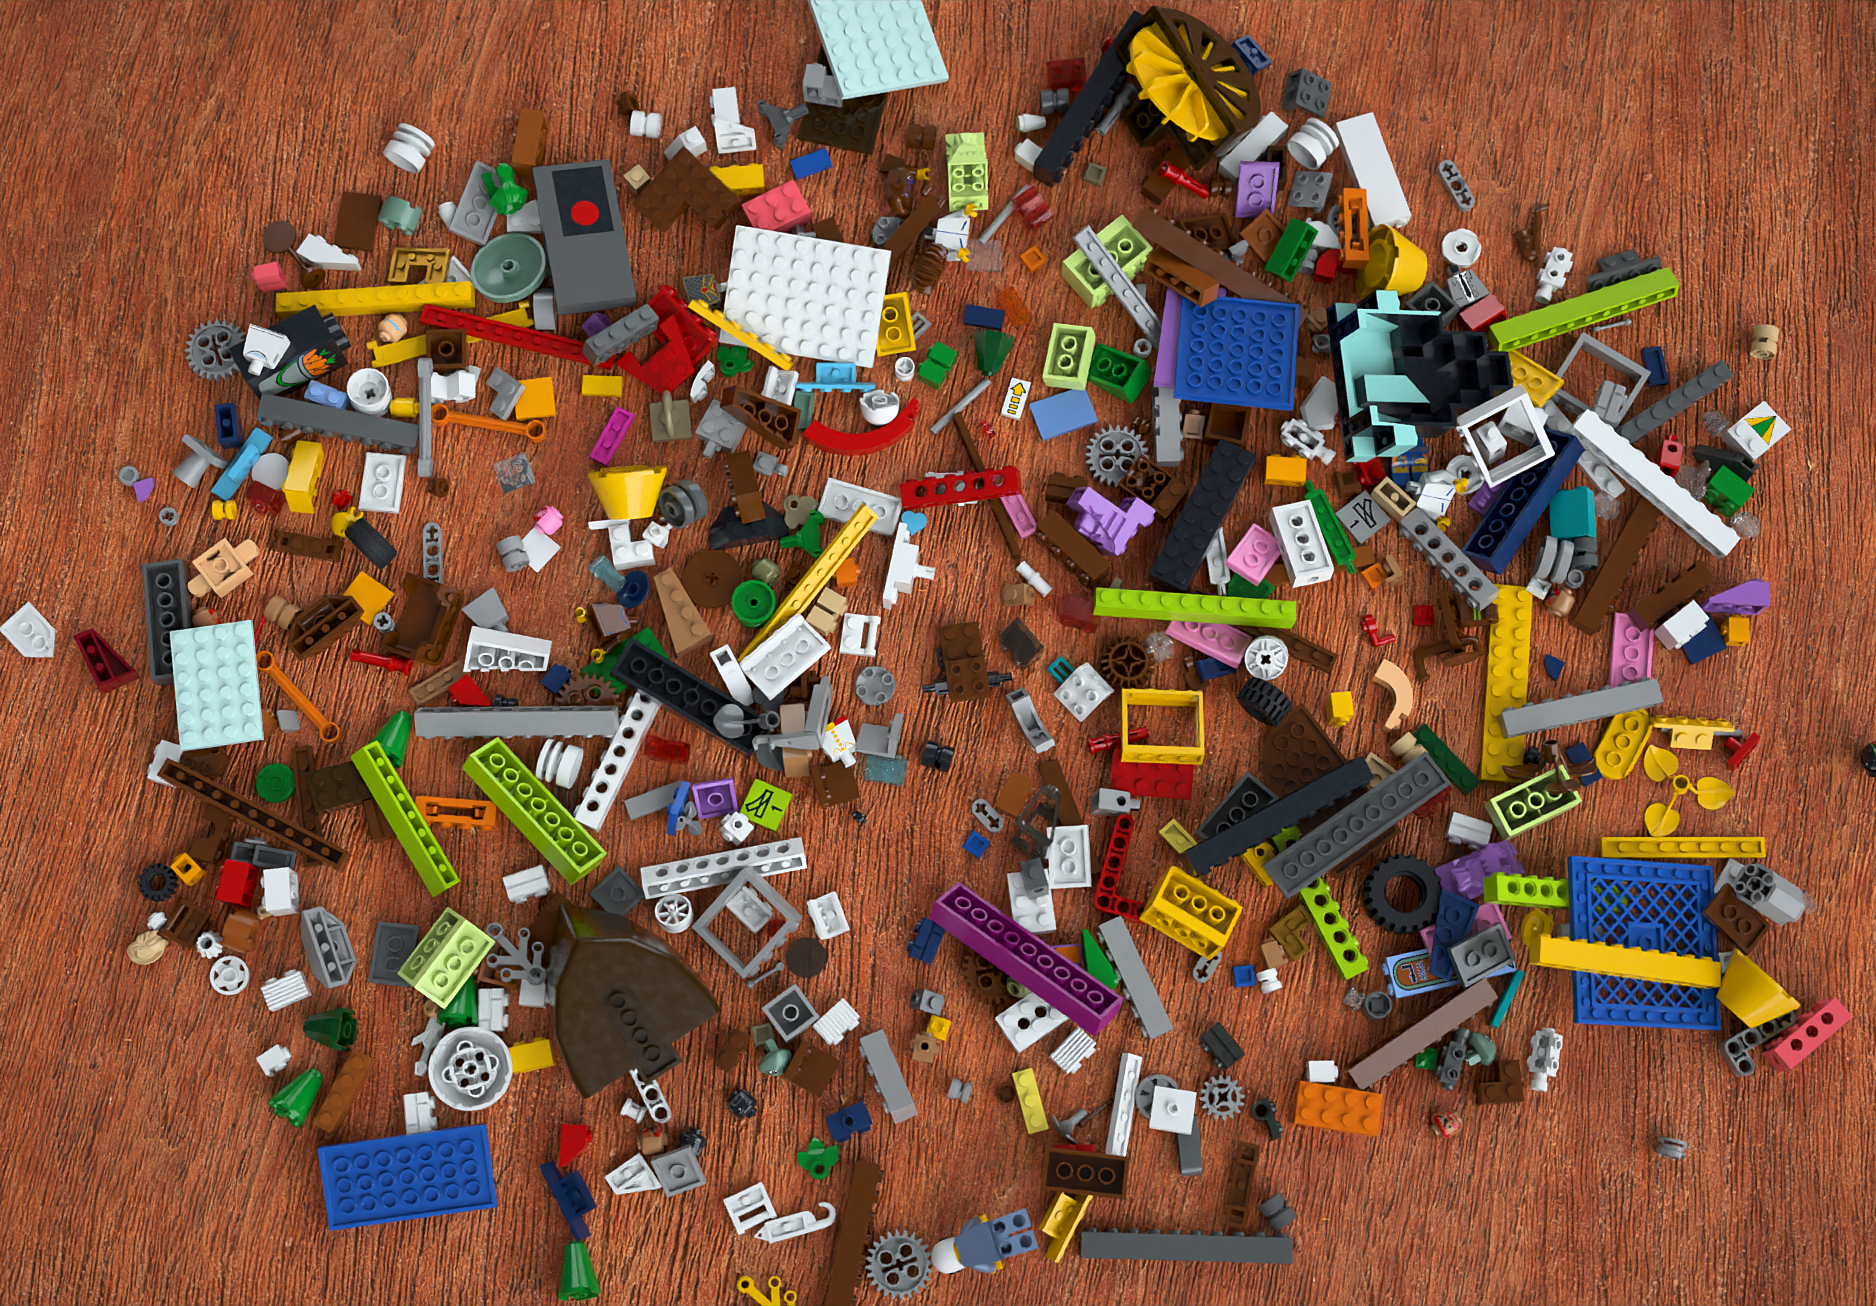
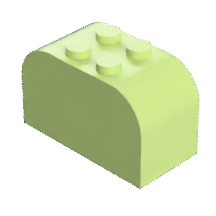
M1559 766L1562 781L1570 779L1564 766ZM1555 768L1489 800L1484 805L1503 841L1518 836L1582 802L1577 791H1567L1562 794H1551L1546 791L1545 786L1547 784L1558 782Z

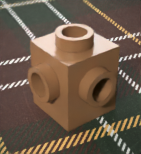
M921 1032V1035L916 1034V1039H911L909 1051H913L912 1061L933 1064L934 1055L938 1056L940 1043H936L937 1038L933 1037V1033ZM923 1044H927L929 1048L927 1050H922L921 1046Z

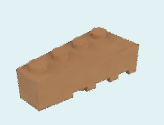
M670 567L654 576L678 659L713 638L672 568Z

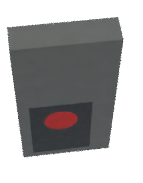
M610 159L532 167V185L534 186L541 233L557 315L635 306L636 294Z

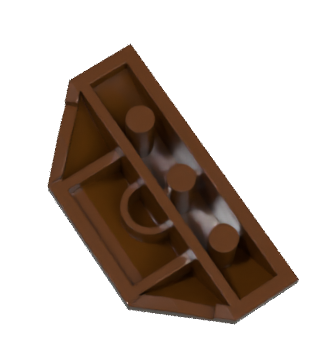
M325 595L293 620L287 646L299 661L321 654L351 631L365 611L353 596Z

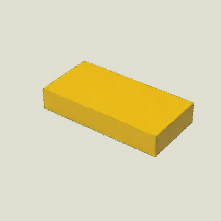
M583 375L582 396L622 397L623 378L622 376Z

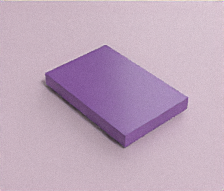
M1240 161L1235 217L1256 218L1266 208L1274 216L1280 166L1278 162Z

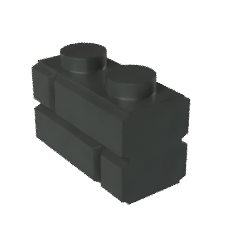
M1220 1022L1216 1023L1199 1038L1201 1041L1199 1043L1200 1047L1205 1053L1210 1052L1214 1057L1212 1061L1218 1069L1223 1068L1226 1071L1246 1054Z

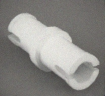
M1025 561L1015 569L1043 597L1053 589L1040 577L1041 574L1039 572L1036 573Z

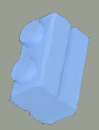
M311 380L304 394V398L308 403L347 411L351 405L347 393Z

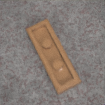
M459 659L408 691L417 706L422 707L449 691L448 688L464 675L468 674L470 677L471 675L469 672H463L464 664Z

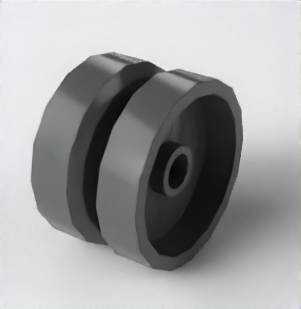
M682 479L674 485L661 490L659 493L658 503L660 510L667 522L674 528L683 529L692 524V522L705 517L708 512L707 500L702 489L691 479Z

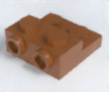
M495 942L472 972V975H475L474 980L517 990L519 979L504 982L500 978V972L504 968H509L512 971H522L520 965H498L491 968L486 963V958L489 954L511 956L498 942ZM495 958L489 960L490 963L497 961ZM506 972L503 976L507 978L510 974Z

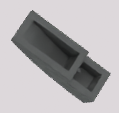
M234 841L231 844L228 859L250 863L257 868L277 869L289 867L293 870L297 852Z

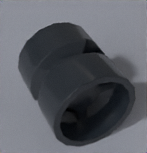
M928 740L921 765L928 768L935 766L938 771L948 773L955 748L946 745L940 747L939 743Z

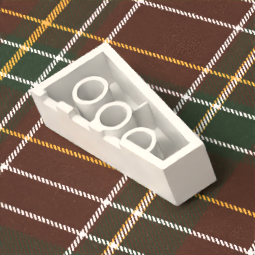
M472 626L463 672H471V670L480 669V672H489V669H501V671H509L510 669L546 671L552 641Z

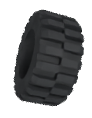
M1397 854L1394 857L1389 856L1380 861L1368 873L1369 875L1363 883L1362 896H1364V901L1362 903L1364 908L1367 907L1368 912L1366 914L1369 918L1372 917L1375 920L1374 924L1376 926L1384 927V931L1389 933L1393 931L1398 935L1403 933L1411 934L1426 927L1437 916L1440 889L1443 888L1442 886L1440 887L1439 882L1442 880L1439 875L1436 876L1434 874L1435 869L1432 865L1428 867L1425 864L1426 860L1422 858L1420 860L1415 859L1416 856L1411 854L1408 856ZM1405 876L1417 884L1421 893V902L1414 911L1400 913L1388 905L1384 896V887L1391 878Z

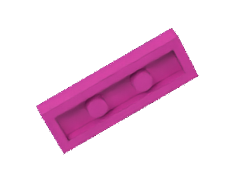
M617 406L589 458L608 467L635 415Z

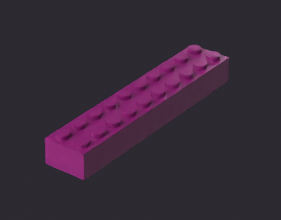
M957 882L935 901L929 917L931 920L1093 1036L1099 1033L1117 1015L1124 999L962 883Z

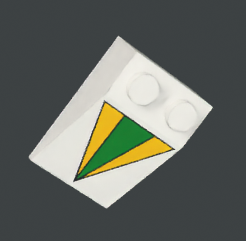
M1763 401L1733 425L1721 439L1733 452L1742 453L1752 461H1755L1787 434L1791 428Z

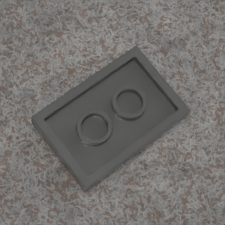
M378 921L368 978L369 983L410 988L411 984L400 977L397 972L416 949L420 926Z
M1499 922L1447 948L1462 987H1468L1515 961L1502 925Z

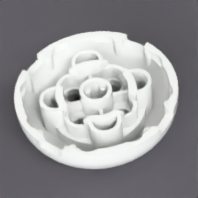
M464 1027L450 1032L439 1041L430 1057L428 1071L431 1086L444 1103L458 1110L476 1111L489 1107L502 1097L510 1084L513 1065L508 1047L500 1037L484 1028ZM479 1052L484 1054L482 1061H477L476 1054ZM459 1058L464 1060L462 1067L456 1066V1061ZM472 1066H475L476 1070L471 1074L469 1070ZM484 1072L489 1073L490 1077L487 1081L481 1079V1075ZM464 1078L469 1080L467 1087L461 1085V1081Z

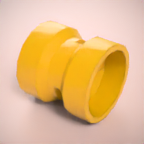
M214 500L212 503L214 520H221L222 518L235 520L237 516L235 500H227L226 502Z

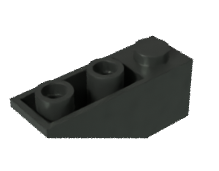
M1699 444L1692 453L1698 461L1705 463L1714 473L1724 465L1745 482L1750 479L1759 467V465L1742 453Z

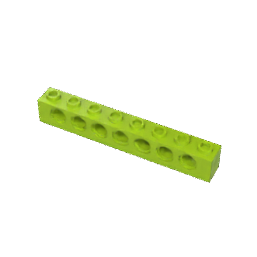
M1297 826L1287 829L1281 828L1282 833L1269 838L1277 855L1287 849V842L1295 843L1300 840L1302 835ZM1321 877L1314 881L1315 886L1313 888L1306 886L1297 894L1306 911L1314 920L1313 924L1343 982L1368 970L1367 965L1369 963L1366 956L1360 954L1357 948L1359 943L1356 937L1350 935L1348 931L1349 924L1346 918L1340 916L1338 912L1340 907L1337 901L1329 895L1330 888L1325 880L1322 881ZM1316 896L1324 899L1323 906H1318L1315 903L1314 898ZM1326 914L1334 918L1333 924H1327L1324 921ZM1334 933L1342 934V943L1334 940ZM1344 951H1349L1352 953V961H1346L1344 959Z
M1494 872L1492 876L1484 877V903L1569 910L1568 879H1557V881H1554V877L1538 879V876L1528 875L1522 878L1521 874L1505 876L1504 872ZM1596 884L1593 887V889L1599 895L1602 889L1598 886V884ZM1615 885L1611 888L1612 892L1617 896L1620 892ZM1605 895L1602 900L1609 905L1611 900ZM1623 896L1620 901L1626 907L1627 899ZM1597 904L1594 910L1597 913H1602L1603 910ZM1615 905V907L1612 909L1614 914L1621 913V911Z

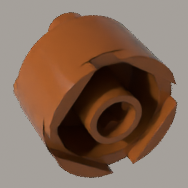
M234 907L233 910L236 913L234 915L230 914L222 932L225 940L224 942L220 941V946L243 954L247 951L252 952L256 942L253 940L256 932H260L263 921H261L258 914Z

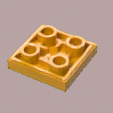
M552 377L519 381L526 388L515 405L517 421L556 416Z
M361 571L342 596H353L365 611L360 619L371 626L374 617L384 609L394 596V593Z

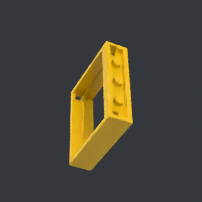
M1135 688L1122 689L1120 698L1121 762L1202 765L1205 755L1203 692L1192 690L1176 691L1174 689L1156 690L1153 688L1147 690ZM1127 704L1194 707L1196 747L1128 745Z

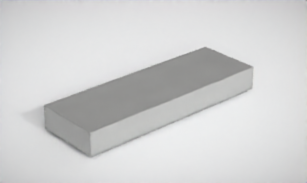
M682 780L625 800L624 802L631 821L667 808L670 803L673 804L675 801L673 799L676 787L680 788Z

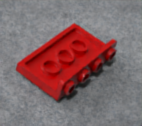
M660 285L658 287L660 291L648 303L659 317L657 329L652 333L664 345H667L670 340L659 325L673 313L676 314L694 367H696L720 339L716 336V331L712 327L706 326L702 322L703 318L698 313H693L689 309L688 302L676 295L677 291L670 285Z
M1118 745L1117 749H1113L1110 789L1130 792V795L1191 800L1194 764L1121 762V745Z

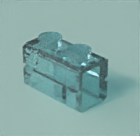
M868 754L864 780L904 787L908 760H905V757L901 755H895V758Z

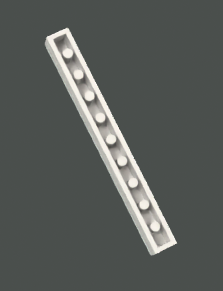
M1588 409L1585 410L1567 430L1569 434L1576 436L1582 445L1718 560L1727 556L1740 540L1734 529L1724 525L1717 515L1711 514L1703 503L1692 498L1689 491L1679 487L1671 476L1665 475L1657 464L1646 459L1640 450L1633 448L1626 438L1620 437L1614 432L1613 427L1601 421L1595 412Z

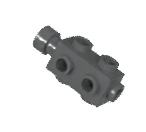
M1459 1027L1453 1032L1455 1036L1453 1042H1447L1446 1045L1442 1046L1440 1057L1443 1058L1441 1065H1437L1435 1077H1437L1436 1083L1441 1084L1443 1089L1453 1091L1457 1084L1463 1058L1465 1057L1466 1041L1469 1040L1471 1031Z

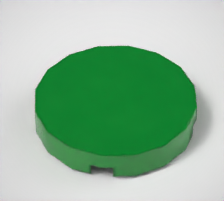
M281 763L268 764L257 774L256 791L267 802L274 804L285 802L295 793L293 770Z

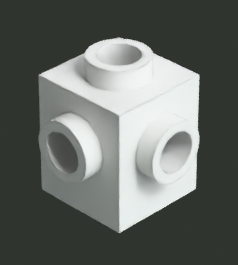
M736 811L732 815L728 813L720 823L723 825L719 830L722 832L721 835L724 839L739 845L753 830L754 826L748 822L749 819L744 814Z

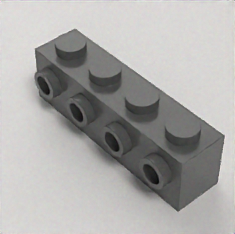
M645 304L587 339L582 353L595 367L601 362L607 361L614 354L620 353L632 343L638 342L645 335L654 332L657 329L659 317L648 304Z

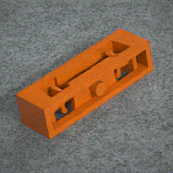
M1343 188L1341 194L1337 196V207H1340L1337 223L1341 226V231L1338 233V242L1341 243L1339 260H1342V268H1366L1369 262L1367 189ZM1358 209V215L1356 216V242H1353L1350 247L1352 240L1351 214H1356Z
M416 796L415 805L428 827H431V824H438L440 828L451 829V826H459L461 830H471L472 827H477L480 831L485 832L498 829L500 808L493 801ZM437 806H441L442 809L475 811L474 816L477 819L483 818V820H476L468 816L439 814Z

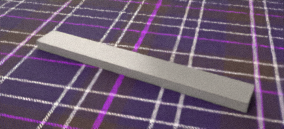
M1086 225L1072 239L1158 352L1162 322L1090 226Z

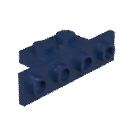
M554 1161L540 1165L542 1175L548 1182L552 1195L557 1200L562 1215L566 1218L573 1236L576 1237L577 1241L591 1236L582 1216L597 1208V1205L579 1170L573 1171L562 1178Z

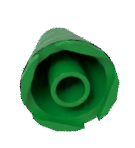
M473 975L469 976L445 1009L440 1007L436 1021L439 1025L442 1026L444 1022L451 1029L471 1027L472 1025L477 1027L478 1012Z
M581 1240L569 1241V1245H566L564 1248L558 1299L569 1301V1297L575 1298V1301L595 1298L597 1294H601L586 1244L581 1243Z

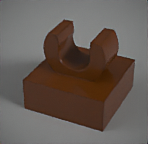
M626 91L620 94L621 100H618L616 104L623 107V109L619 111V114L626 116L628 114L632 115L633 110L640 111L636 95Z

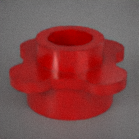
M346 489L337 490L332 495V504L336 505L338 510H342L352 500V496L347 494L348 491Z

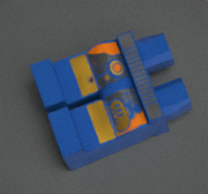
M1422 438L1417 439V446L1397 457H1389L1390 479L1402 490H1406L1408 481L1418 482L1422 473L1429 472L1427 446H1424Z

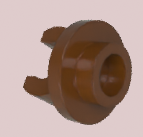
M1135 416L1131 422L1134 425L1132 429L1137 431L1141 437L1150 433L1152 424L1149 418L1142 420Z
M445 478L432 479L430 483L434 484V489L428 490V493L439 498H443L448 494L449 484Z

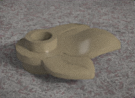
M790 495L786 497L783 502V508L786 511L784 517L785 524L791 530H794L798 524L804 526L809 519V512L819 508L820 504L810 496L800 498L796 495ZM791 501L796 502V508L790 506Z

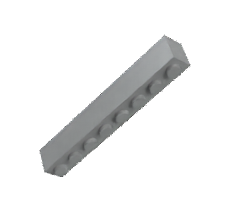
M1649 677L1637 680L1638 683L1631 684L1630 681L1618 684L1619 687L1616 688L1604 686L1599 688V691L1593 693L1592 690L1580 692L1579 696L1573 697L1572 694L1561 696V700L1554 701L1553 698L1542 700V704L1534 705V702L1523 704L1522 708L1519 709L1514 707L1505 708L1497 716L1503 739L1658 706L1663 702L1657 679L1650 680Z

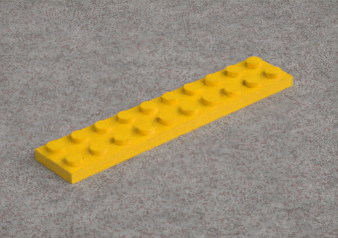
M1494 584L1499 589L1498 598L1491 603L1498 605L1499 622L1489 625L1480 780L1521 784L1522 779L1508 777L1503 772L1502 765L1515 766L1523 764L1524 735L1503 739L1497 716L1505 708L1514 707L1519 709L1522 708L1523 704H1526L1533 594L1526 591L1527 587Z

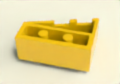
M297 441L296 447L292 449V461L287 466V479L282 484V491L285 492L291 512L314 514L315 508L312 505V498L317 496L318 490L314 489L317 478H320L324 456L321 443Z

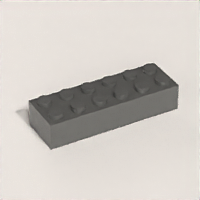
M183 559L142 564L151 681L157 685L174 683L170 631L194 628L191 621L193 617L191 593L188 589L189 570L188 564Z

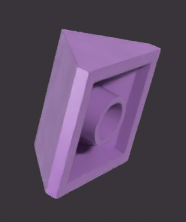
M732 777L692 784L699 819L727 815L728 813L733 814L736 811L739 813Z

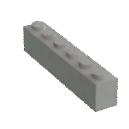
M1119 916L1099 925L1096 935L1100 943L1104 942L1107 948L1105 954L1108 961H1113L1116 969L1113 971L1114 973L1117 972L1118 981L1121 980L1124 985L1122 991L1127 1000L1130 999L1133 1004L1131 1011L1135 1019L1139 1018L1142 1024L1139 1028L1143 1037H1148L1150 1041L1172 1031L1173 1027L1122 917Z

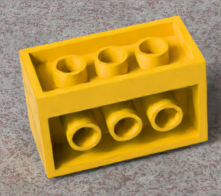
M1172 865L1158 880L1139 919L1204 958L1211 960L1224 948L1243 907L1238 905L1235 900L1221 895L1218 890L1206 886L1200 879L1193 878L1186 874L1183 869Z

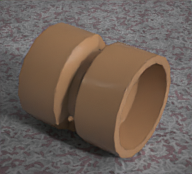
M275 595L267 604L264 610V617L273 623L278 622L280 627L291 631L293 620L302 613V609L294 604L288 605L286 599Z

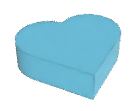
M906 511L902 514L901 522L907 524V530L913 536L926 526L927 517L923 513L915 514L912 511Z

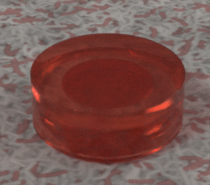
M985 419L979 423L980 428L989 439L996 436L995 431Z

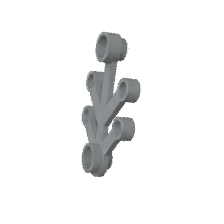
M496 922L490 923L486 928V935L497 941L511 956L489 954L486 958L487 965L491 968L498 965H520L525 970L512 971L509 968L502 969L500 978L504 982H509L512 979H526L529 984L534 986L543 984L547 976L545 969L541 967L544 945L541 942L533 943L532 953L534 957L532 965L527 960V944L530 939V930L528 928L519 929L518 951L503 935V927ZM497 931L498 935L493 936L491 932ZM522 932H526L528 935L526 937H522L520 934ZM537 946L542 948L540 951L534 950ZM491 958H495L497 960L495 963L489 962ZM506 972L510 974L507 978L503 976ZM539 974L540 977L538 979H534L532 975Z

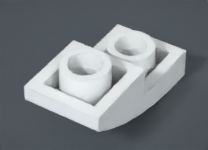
M709 360L703 365L693 382L690 397L694 404L698 400L701 401L707 395L708 389L705 382H709L715 375V367Z

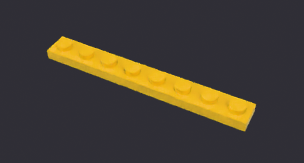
M1765 837L1600 838L1601 858L1766 857Z

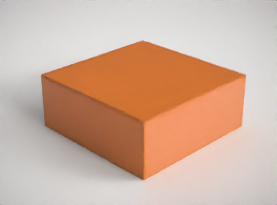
M1035 245L1019 257L1030 273L1047 261Z
M1378 562L1360 574L1371 590L1381 585L1388 578Z

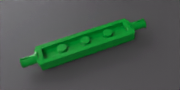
M1311 480L1306 481L1304 486L1308 493L1304 496L1303 500L1311 501L1324 541L1337 566L1345 565L1349 575L1356 573L1357 570L1352 563L1356 559V554L1322 489H1315Z

